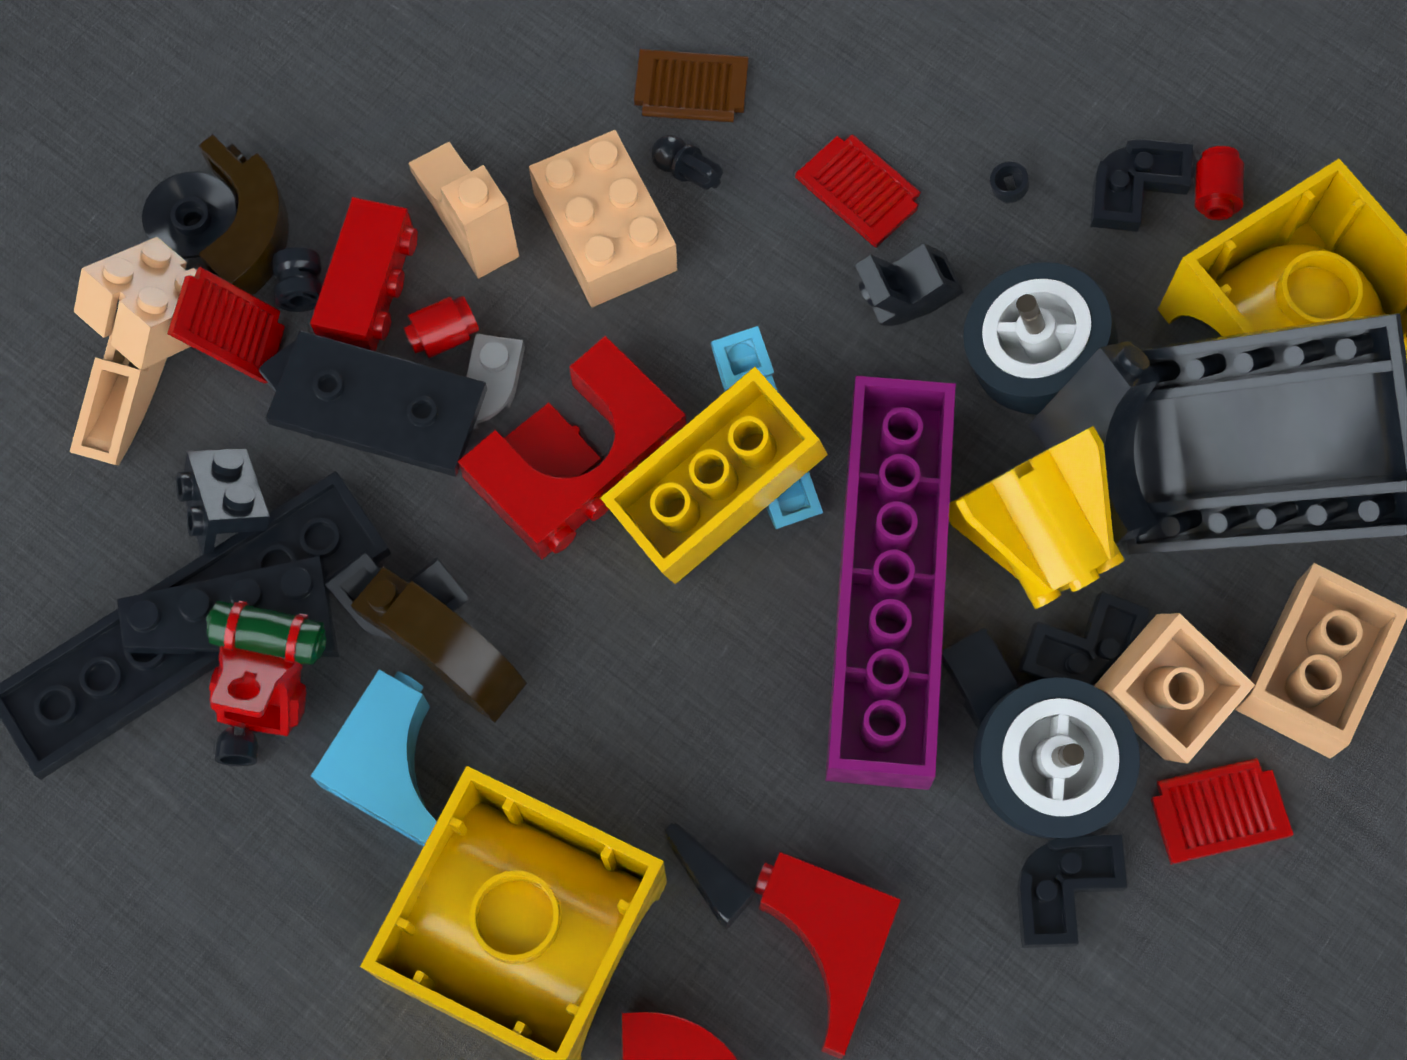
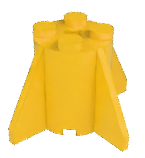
M1094 426L1041 452L949 504L950 524L1017 578L1035 609L1057 599L1062 595L1061 592L1070 588L1074 592L1100 578L1099 574L1125 561L1113 539L1104 444Z

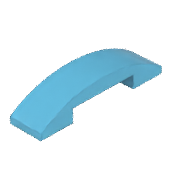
M758 326L711 341L724 392L754 367L777 390L772 377L774 370ZM809 471L766 507L775 529L823 513Z

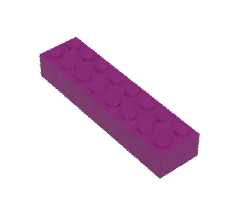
M866 376L855 377L851 406L825 781L929 790L935 779L956 383Z

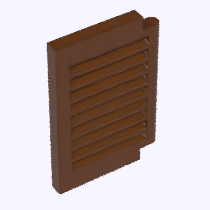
M640 49L634 105L643 106L642 116L734 123V114L744 113L749 57Z

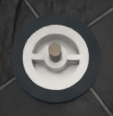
M1050 262L1019 266L991 281L979 293L971 305L966 317L963 333L968 361L986 393L1008 409L1038 415L1100 347L1118 344L1117 329L1110 306L1097 283L1088 275L1073 267Z
M1055 677L1025 684L1007 693L992 706L977 731L973 750V765L976 781L985 801L1007 824L1023 833L1036 837L1072 838L1092 833L1104 827L1123 810L1131 798L1137 783L1140 753L1137 737L1130 720L1122 708L1109 695L1086 682Z

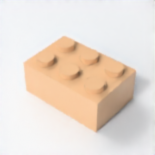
M616 130L529 166L534 195L591 308L677 271L676 243Z
M1313 563L1296 582L1250 678L1255 686L1235 710L1331 759L1349 746L1407 620V608Z

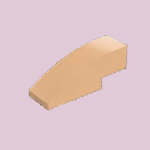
M111 334L104 358L95 357L70 452L113 465H119L144 419L167 358L140 370L110 344Z

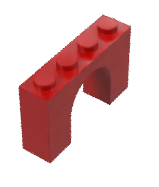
M606 336L569 366L572 386L609 422L615 433L613 446L608 456L599 466L586 474L572 478H556L545 475L530 466L496 430L458 461L463 479L541 560L551 552L557 554L568 547L576 536L575 531L588 519L596 521L602 517L609 508L600 498L686 425V414Z

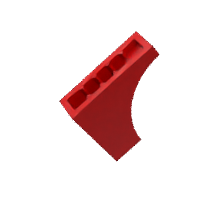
M779 852L775 865L764 863L756 883L754 893L762 895L759 910L784 923L803 941L812 954L824 981L828 1005L827 1029L821 1051L842 1059L847 1050L901 899Z

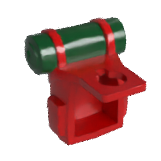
M217 601L206 619L209 643L220 647L219 667H215L209 685L210 707L216 712L217 722L243 729L247 727L251 731L288 736L292 729L298 726L305 711L307 692L306 686L301 683L303 664H315L317 659H320L326 647L327 637H325L324 623L308 620L309 617L305 614L291 615L248 606V603L243 601L235 602V604Z

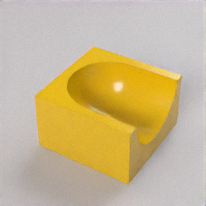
M1338 158L1182 257L1157 310L1169 324L1183 315L1191 316L1208 324L1222 336L1367 315L1400 313L1407 359V235Z

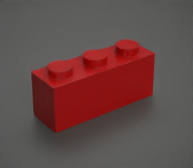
M352 197L310 322L315 335L375 352L379 340H386L391 325L390 305L393 298H399L405 278L402 268L406 256L414 254L418 240V231L416 228H413L407 208Z

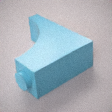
M378 670L311 777L323 789L424 847L437 821L427 810L419 792L415 774V748L420 727L430 705L424 695L420 693L424 687L419 682L399 671L392 677Z

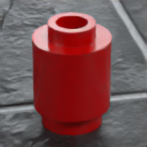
M1214 146L1204 150L1201 154V159L1196 164L1195 208L1211 220L1229 219L1233 214L1239 212L1244 205V162L1240 159V153L1235 148Z
M449 296L409 314L408 318L411 324L403 328L414 353L417 354L424 351L428 359L469 341V335L479 331L475 317L464 296L454 300Z

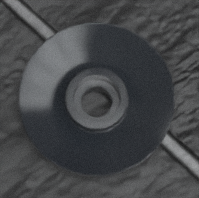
M184 172L165 179L152 190L143 207L142 224L149 240L158 237L183 259L200 257L199 253L219 238L231 226L238 208L233 193L219 178L203 172ZM201 219L197 224L187 226L191 220Z

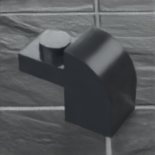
M925 243L893 264L871 254L855 264L862 279L859 283V289L864 299L872 306L880 325H899L925 316L964 293L945 253Z

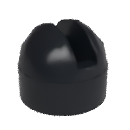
M1014 161L1003 162L996 166L990 176L993 194L1005 203H1013L1023 199L1029 188V178L1025 167ZM1013 175L1016 190L1008 191L1004 178Z
M234 726L223 730L218 736L215 750V761L217 763L237 767L250 766L257 763L258 742L256 736L249 728L244 727L242 735H234Z

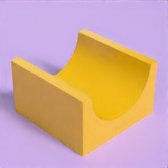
M466 766L360 967L382 982L536 1060H581L582 1048L588 1030L611 977L650 906L656 900H659L667 884L664 861Z

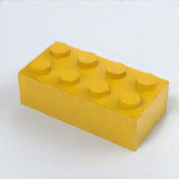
M754 367L600 499L658 569L670 581L676 584L828 454L820 439L762 373Z

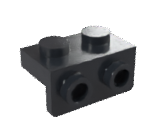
M247 449L187 451L184 472H178L176 476V491L178 500L180 502L186 501L188 507L186 516L188 533L191 537L197 536L202 554H213L217 534L267 531L270 516Z

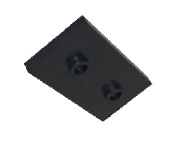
M299 331L267 412L266 420L269 425L456 477L460 468L458 461L464 457L487 392L486 382Z

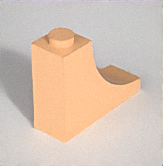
M450 141L409 162L412 174L478 279L519 257L508 202L484 165L471 171L460 158Z

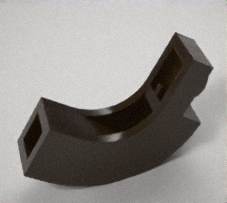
M212 134L198 146L210 170L238 197L239 202L237 214L231 226L219 238L202 250L199 256L209 272L254 295L274 274L272 266L274 254L286 249L289 235L286 205L271 170L258 153L247 160L235 145L230 144L226 148Z
M384 566L350 605L360 617L404 646L431 668L459 699L494 723H496L527 684L514 666L460 616L413 581L410 583L406 582Z

